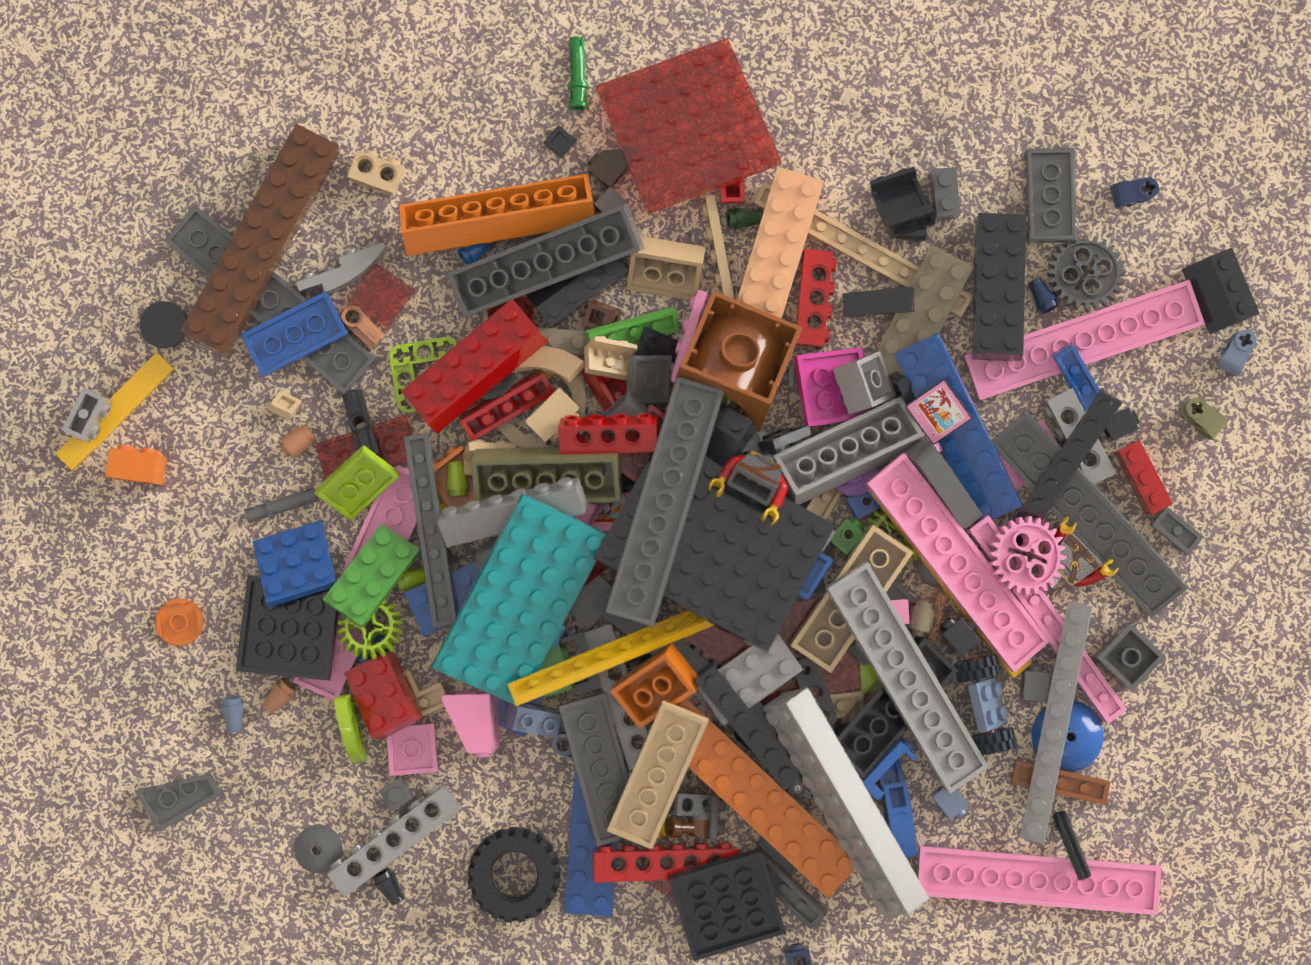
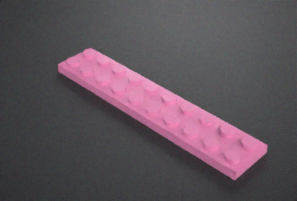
M1187 280L1024 335V354L1020 361L972 359V353L966 354L963 357L978 401L1060 374L1061 372L1051 355L1071 342L1075 345L1081 358L1087 365L1205 325L1191 282Z
M901 453L865 483L1011 672L1018 670L1050 642L1010 589H1005V583L997 582L1000 576L998 574L992 575L994 568L988 564L987 559L905 453Z
M393 463L390 464L399 471V478L374 499L341 575L381 524L408 542L410 541L417 525L409 470ZM341 613L338 614V621L346 620L342 617ZM337 623V631H338L339 629L345 628V627L339 626L338 623ZM370 623L369 626H366V630L368 632L372 626V623ZM352 629L353 639L363 645V633ZM337 631L331 680L295 677L293 680L294 683L332 700L341 695L347 681L344 672L352 669L357 659L353 656L354 650L351 652L346 651L345 648L348 644H341L340 640L344 636L338 635Z
M919 846L917 878L926 894L933 897L1158 915L1161 866L1086 860L1091 876L1080 881L1077 878L1070 858Z

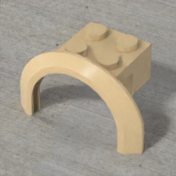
M577 375L570 383L560 377L569 387L573 401L558 388L525 421L539 437H532L522 433L510 421L500 425L497 429L511 443H516V446L520 448L554 447V445H559L558 425L560 419L568 415L583 417L585 413L586 392L580 377Z

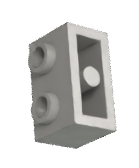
M83 387L62 431L88 443L91 440H95L101 428L99 425L102 419H105L111 411L112 406L110 403L112 400Z

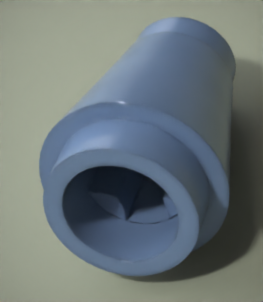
M241 696L222 698L220 708L227 731L229 733L242 731L244 702L241 701Z

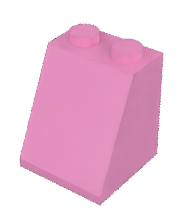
M482 690L449 691L441 695L442 702L467 753H475V757H488L489 754H493V751L500 747L498 697Z

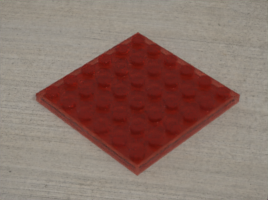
M728 37L595 86L647 214L781 165L780 156Z

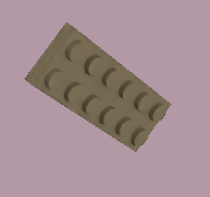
M930 245L909 286L914 288V312L895 313L875 351L881 352L888 375L897 371L904 376L894 355L896 352L938 332L940 333L974 266Z

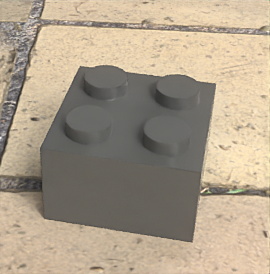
M1124 623L1092 656L1123 688L1132 692L1166 657L1131 623Z

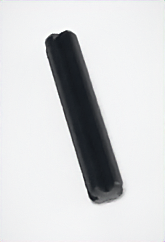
M1065 810L1054 813L1053 819L1077 878L1080 881L1088 879L1091 876V872Z

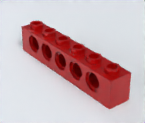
M719 842L718 847H709L708 843H694V847H685V844L675 843L670 844V848H661L660 844H654L652 849L647 847L646 849H637L636 845H622V849L612 850V846H598V850H592V880L594 883L669 880L668 875L708 863V858L713 854H717L719 860L739 854V848L732 846V842ZM688 855L695 856V863L691 867L684 866V859ZM641 856L647 857V865L644 868H637L635 865L637 858ZM663 856H670L671 864L666 868L660 867V859ZM616 857H621L624 861L623 866L619 869L611 867V862Z

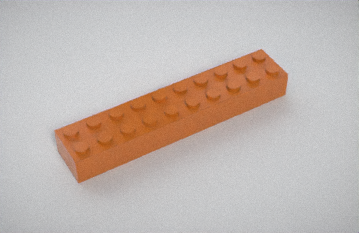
M688 698L676 705L708 718ZM708 718L706 728L688 767L829 898L854 871L849 856L839 845V840L789 793L784 791L770 775Z

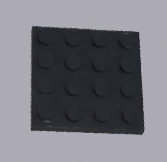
M248 575L236 671L330 681L339 614L338 611L323 601V598L331 588L268 607L261 577Z
M761 847L668 875L693 961L786 933Z

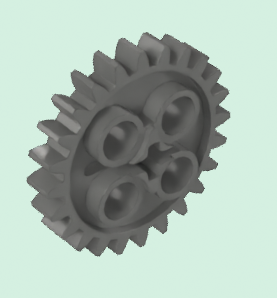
M1085 234L1083 241H1080L1077 236V242H1065V247L1059 245L1057 248L1059 253L1053 252L1051 256L1055 261H1049L1048 267L1052 269L1048 270L1047 276L1053 277L1049 280L1048 285H1055L1052 292L1054 294L1060 293L1058 301L1067 299L1066 307L1074 303L1076 311L1080 305L1084 306L1085 312L1088 311L1090 305L1093 306L1095 311L1098 310L1099 303L1106 307L1108 304L1107 299L1114 301L1116 298L1114 293L1119 294L1122 290L1118 285H1123L1125 282L1120 277L1125 276L1126 270L1119 269L1125 262L1117 261L1121 253L1113 254L1114 245L1107 248L1105 246L1107 240L1104 239L1101 243H1098L1096 235L1092 241H1089L1088 235ZM1076 254H1085L1087 260L1079 261L1076 258ZM1093 256H1097L1098 258L1078 291L1075 290ZM1097 266H1106L1108 272L1101 273L1098 271ZM1071 273L1075 276L1076 280L1067 281L1064 274ZM1093 285L1096 287L1097 292L1090 293L1085 289V286Z

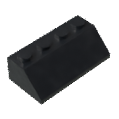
M618 259L529 293L526 296L548 326L555 328L628 274V270L621 260Z

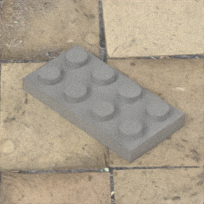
M777 634L768 653L750 646L718 669L748 708L803 670L779 634ZM698 687L699 692L722 725L725 726L729 723L703 690Z

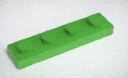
M670 307L586 330L587 344L593 337L604 336L607 339L616 341L624 340L628 343L636 344L639 343L644 326L665 335L679 332L677 309Z

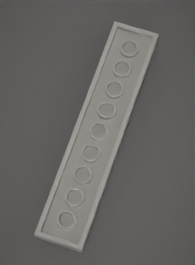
M863 562L825 587L946 793L951 794L989 768L869 563Z

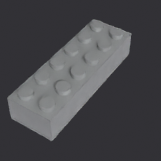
M900 396L773 455L774 462L782 466L781 475L785 479L787 485L786 493L790 500L800 505L893 461L920 439H924L922 430L905 407L906 404Z

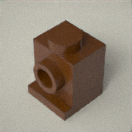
M597 300L590 301L589 304L587 303L582 311V317H584L582 324L590 328H597L618 322L622 309L614 308ZM599 311L605 314L603 320L598 317Z

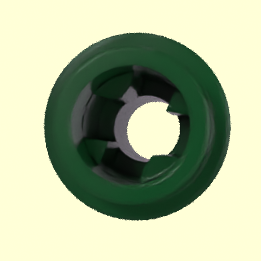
M732 207V209L726 212L728 229H734V231L761 223V210Z

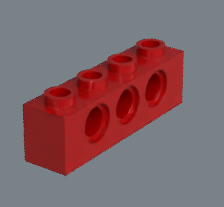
M804 249L796 321V325L803 328L795 346L823 348L824 343H829L830 329H826L827 319L831 320L832 305H828L829 296L834 294L835 282L830 280L831 272H836L837 258H833V251ZM814 270H821L825 276L824 280H814L812 272ZM813 293L819 294L822 297V303L819 305L812 304L809 299L810 295ZM810 317L818 318L820 326L816 329L810 328L807 324V319Z
M539 369L514 383L502 396L493 400L483 401L461 414L459 419L471 441H474L547 399L555 391L543 370Z
M641 413L637 416H627L626 414H615L608 417H603L600 414L590 415L589 417L565 416L560 419L558 425L560 455L654 452L659 438L658 415ZM635 429L639 434H630L628 430ZM611 430L614 432V435H607L603 431ZM579 431H587L590 435L583 436Z

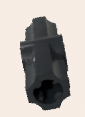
M361 389L346 391L342 398L356 450L364 445L377 456H380L374 435V426L369 417L363 391ZM362 422L366 423L364 427L359 429L356 428L358 424Z

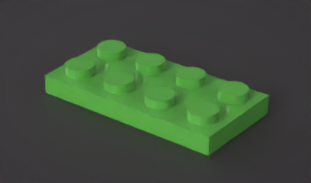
M381 524L323 598L324 603L361 628H364L421 553L420 549Z

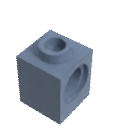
M940 786L930 794L950 820L953 817L957 820L967 812L965 808L969 804L958 790L949 794L946 793L943 786Z

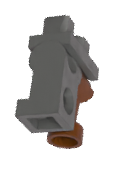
M677 792L668 814L689 816L688 822L681 823L677 818L667 819L665 823L666 836L668 838H678L682 833L695 838L716 840V836L725 834V824L723 821H718V812H725L727 803L717 795Z

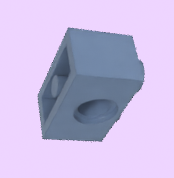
M508 702L503 723L514 731L557 738L561 716L552 707L530 703L516 706Z

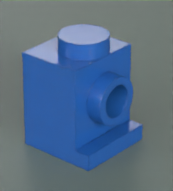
M869 492L861 496H850L845 499L856 520L880 508ZM864 497L871 499L869 506L863 504L862 500Z

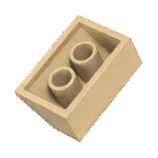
M641 236L645 249L631 254L626 290L691 300L693 295H697L705 247Z

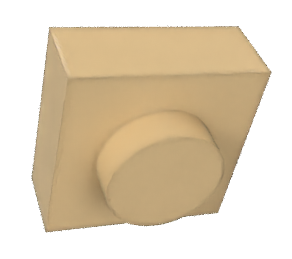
M280 390L270 403L269 411L290 421L299 409L302 400Z

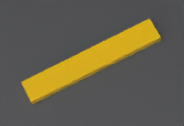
M156 352L110 398L112 400L110 403L112 406L111 411L105 419H102L99 425L101 429L97 438L88 443L72 436L55 454L74 471L175 369Z

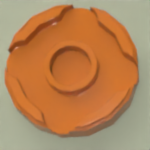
M179 598L167 601L156 614L155 620L158 635L165 642L174 646H184L194 642L200 636L204 624V618L199 607L188 599Z

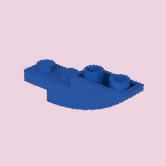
M897 759L880 777L878 782L880 790L885 793L882 796L884 820L906 858L917 856L915 828L907 781H904L900 759Z

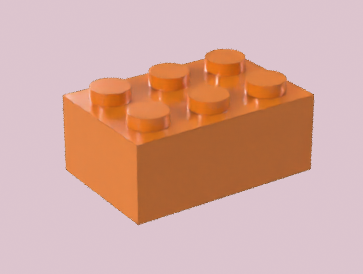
M671 643L619 678L610 692L638 728L641 729L655 719L663 700L677 705L695 693L699 685L695 682L694 678L698 675L675 645Z

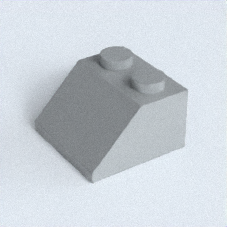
M880 351L833 369L835 380L843 396V403L849 414L874 407L896 396Z

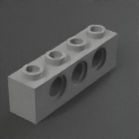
M1073 388L1043 402L1045 405L1043 408L1044 415L1048 421H1053L1056 427L1053 429L1058 441H1063V443H1065L1085 413ZM1063 411L1070 413L1072 417L1070 424H1065L1061 420ZM1098 439L1088 453L1093 457L1092 466L1088 467L1083 462L1079 466L1094 484L1116 474Z

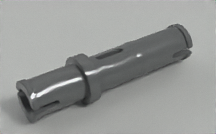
M312 487L311 489L270 501V499L266 500L264 504L244 510L247 521L250 524L267 517L272 519L275 518L276 514L318 502V498L315 495L314 487Z

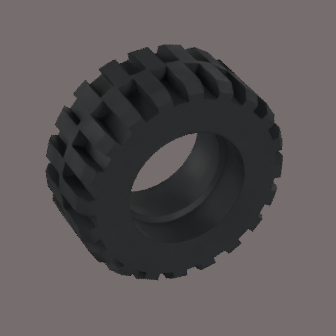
M510 827L509 829H500L487 836L473 853L467 872L469 877L468 887L472 891L474 902H478L480 909L484 913L488 912L491 914V918L496 920L498 918L503 919L506 923H512V921L525 922L529 918L533 919L539 916L543 910L545 911L550 906V903L555 898L560 884L561 867L559 866V858L557 853L555 854L553 846L541 834H536L528 828ZM509 852H520L527 855L534 862L537 869L536 884L530 892L520 897H509L502 894L495 887L492 880L494 863L500 856Z

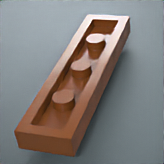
M1015 760L1010 783L1030 788L1035 764ZM1059 770L1055 794L1106 805L1111 781Z

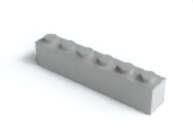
M567 477L559 480L557 483L549 485L542 483L533 489H518L509 495H494L485 501L479 502L474 500L468 502L465 506L445 508L441 511L437 523L446 546L451 547L500 535L521 493L571 517L585 514L588 502L579 477L573 479Z

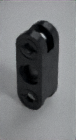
M801 659L798 661L802 668L809 667L811 672L809 675H804L802 672L795 675L800 689L808 688L809 690L815 686L821 688L823 695L819 700L815 701L822 712L826 711L830 714L827 722L831 727L837 720V711L818 666L811 659Z

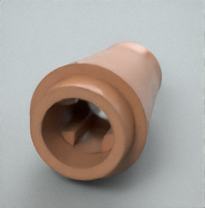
M282 678L280 681L277 680L263 702V708L273 714L295 697L296 687L286 678Z

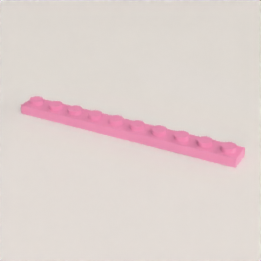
M986 515L967 530L991 562L994 560V557L989 556L988 553L994 552L995 548L991 547L989 543L997 542L993 534L1002 533L989 515ZM1008 548V552L1016 554L1013 549ZM1014 558L1009 560V566L1012 570L1016 567V560ZM1022 589L1020 593H1013L1050 641L1049 645L1057 655L1064 624L1062 617L1040 589L1038 594H1032L1030 591L1029 595H1023ZM1084 650L1077 684L1104 722L1109 724L1125 712L1127 708Z

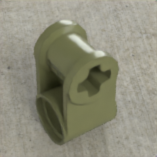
M1201 398L1186 400L1180 406L1181 416L1209 440H1214L1228 422L1224 415L1213 409ZM1192 405H1196L1195 411L1197 413H1191L1193 410Z

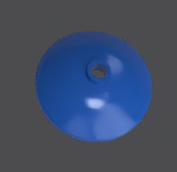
M1078 701L1073 702L1067 734L1070 732L1074 734V739L1068 741L1066 736L1060 770L1068 772L1078 771L1089 766L1099 755L1104 740L1100 719L1090 707ZM1046 707L1038 714L1032 727V744L1036 754Z

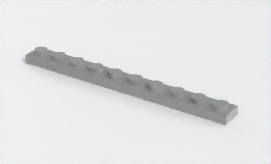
M1070 601L1067 604L1020 833L1021 839L1045 843L1093 606Z

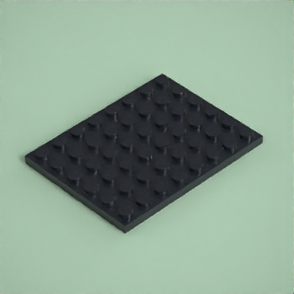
M654 452L594 556L595 561L616 572L619 570ZM705 455L663 597L761 651L768 653L829 539L835 524L787 498H784L781 508H777L779 518L772 526L773 518L770 515H767L766 519L762 522L761 516L770 508V504L766 506L727 485L728 481H725L724 490L720 497H716L720 489L717 486L712 487L709 492L710 482L713 479H719V473L723 467Z

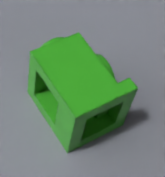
M854 517L851 521L845 518L835 530L836 534L830 543L844 555H847L863 536L864 532L862 529L864 526ZM846 530L852 532L853 536L851 539L844 537Z

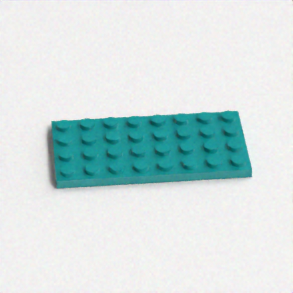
M521 493L431 665L432 668L516 705L508 684L538 672L596 562L594 556L607 533Z

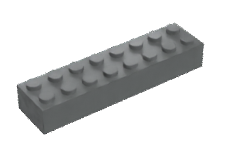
M622 204L447 273L462 315L466 318L506 303L511 299L514 300L644 250L645 247L629 204Z

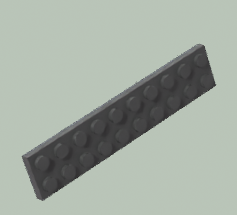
M194 205L164 241L209 279L233 236L199 207ZM274 272L251 315L262 324L307 301V299ZM349 335L302 358L343 394L351 390L377 360Z
M677 377L606 613L654 627L724 390Z
M1027 410L992 439L997 452L1032 490L1061 449ZM1078 467L1051 507V510L1061 521L1064 517H1069L1065 523L1067 526L1071 527L1075 522L1077 523L1073 533L1103 563L1102 566L1109 559L1114 560L1108 565L1110 570L1119 568L1113 575L1114 579L1152 618L1189 589L1188 585Z

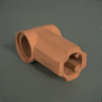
M348 306L343 310L342 322L345 328L350 330L370 350L375 348L386 336L357 306ZM351 312L356 313L359 316V320L353 324L349 323L346 320V315Z

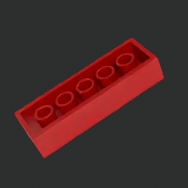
M511 299L401 390V392L425 423L438 434L548 341L518 304Z

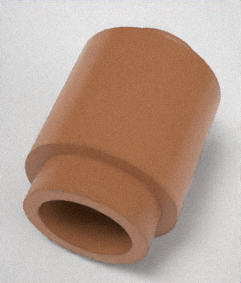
M305 424L302 427H296L281 438L282 444L279 446L287 457L292 455L295 458L313 445L312 442L317 439Z

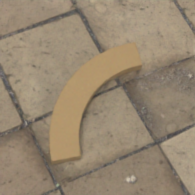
M543 346L512 371V373L540 369L560 376L570 383L585 367V363L569 352Z

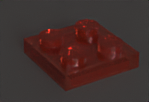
M375 263L349 300V303L357 306L366 315L389 329L415 290Z

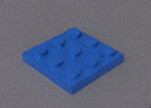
M322 520L253 541L268 607L332 588L337 581Z

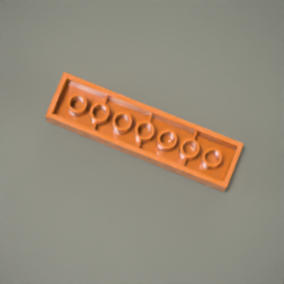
M588 174L400 205L401 234L407 256L421 255L433 251H445L457 247H469L475 244L492 243L505 239H516L529 235H540L556 231L595 215Z

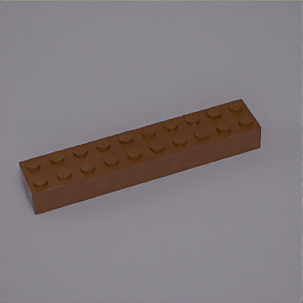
M297 123L295 124L182 326L180 332L184 337L224 358L228 357L340 154L339 145Z

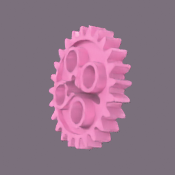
M1031 516L1025 517L1024 521L1022 517H1017L1015 522L1013 520L1007 521L1008 528L1005 526L999 527L1002 534H993L997 542L989 543L995 549L994 552L988 553L989 556L994 557V560L988 564L996 566L992 575L1000 574L997 582L1003 583L1006 581L1005 589L1013 587V593L1015 594L1020 593L1021 589L1023 595H1029L1030 591L1032 594H1038L1039 589L1047 591L1046 584L1050 586L1055 585L1053 577H1061L1057 570L1065 569V566L1060 564V560L1066 559V556L1060 555V551L1064 550L1065 546L1058 545L1062 537H1054L1057 529L1048 530L1049 522L1041 525V518H1035L1032 522ZM1018 534L1023 538V544L1020 547L1016 544ZM1040 542H1042L1045 546V551L1043 554H1041L1038 551V545ZM1008 548L1017 552H1027V555L1045 559L1046 564L1036 559L1027 560V557L1024 555L1008 552ZM1011 558H1014L1016 560V567L1014 570H1012L1009 566V560ZM1033 565H1036V567L1038 568V574L1036 577H1034L1031 573V568Z

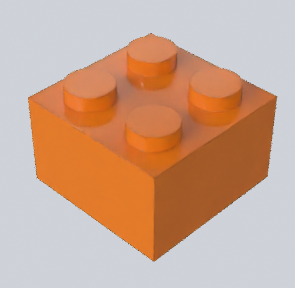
M117 444V449L109 448L105 477L163 485L167 457L162 456L161 451L155 449L141 448V452H137V448Z

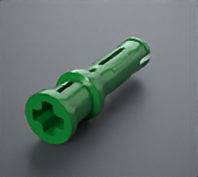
M574 36L569 38L571 81L568 84V89L570 90L568 109L587 110L589 109V103H587L589 84L585 81V38Z

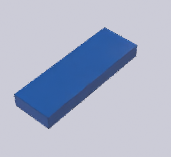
M1071 342L1051 356L1070 389L1073 388L1086 412L1100 389L1075 345Z

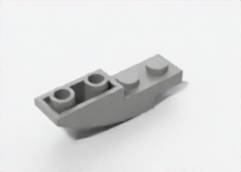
M373 241L366 244L365 249L357 251L354 248L343 252L344 256L338 257L341 267L338 268L337 265H333L323 269L324 273L318 275L310 273L302 276L301 281L296 282L299 292L304 294L323 287L324 291H327L330 295L344 289L368 273L388 250L384 242Z

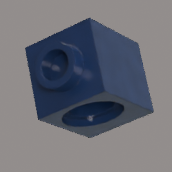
M802 943L792 944L788 946L789 950L784 951L787 965H793L792 961L796 956H803L805 958L804 965H812L807 945L803 946Z

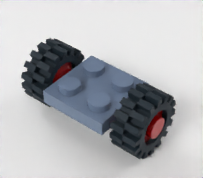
M997 654L974 657L954 663L955 668L959 670L956 673L959 683L973 680L976 682L968 685L979 732L971 737L982 756L1018 747L1013 727L996 729L1008 723L1007 709L1003 705L1001 696V684L998 682L997 676L987 678L1001 673Z

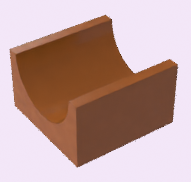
M713 291L680 364L670 395H672L677 377L724 390L723 396L742 407L750 420L753 421L754 430L759 432L803 327Z

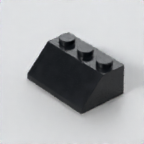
M1232 247L1182 269L1186 281L1190 280L1209 335L1260 314Z
M720 404L705 455L724 468L730 458L741 454L755 433L753 421Z

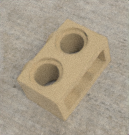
M367 149L364 152L357 150L347 177L352 182L395 197L404 169L400 166L401 162L389 157L386 160L378 158L377 153ZM363 163H371L372 168L369 172L363 173L360 171V166ZM387 170L394 172V177L389 181L382 179L383 173Z

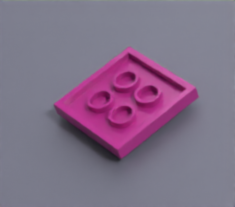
M862 347L793 357L804 426L814 427L843 423L872 410L871 407L852 414L848 413L833 370L845 363L862 358Z

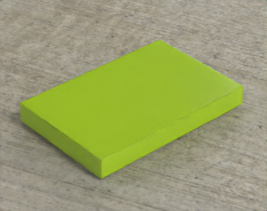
M363 445L315 489V495L349 520H352L399 478V471Z

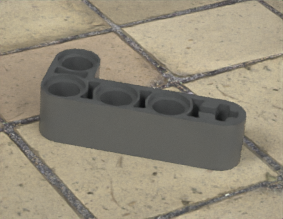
M920 439L904 452L963 530L982 516L980 510L945 459L931 443Z

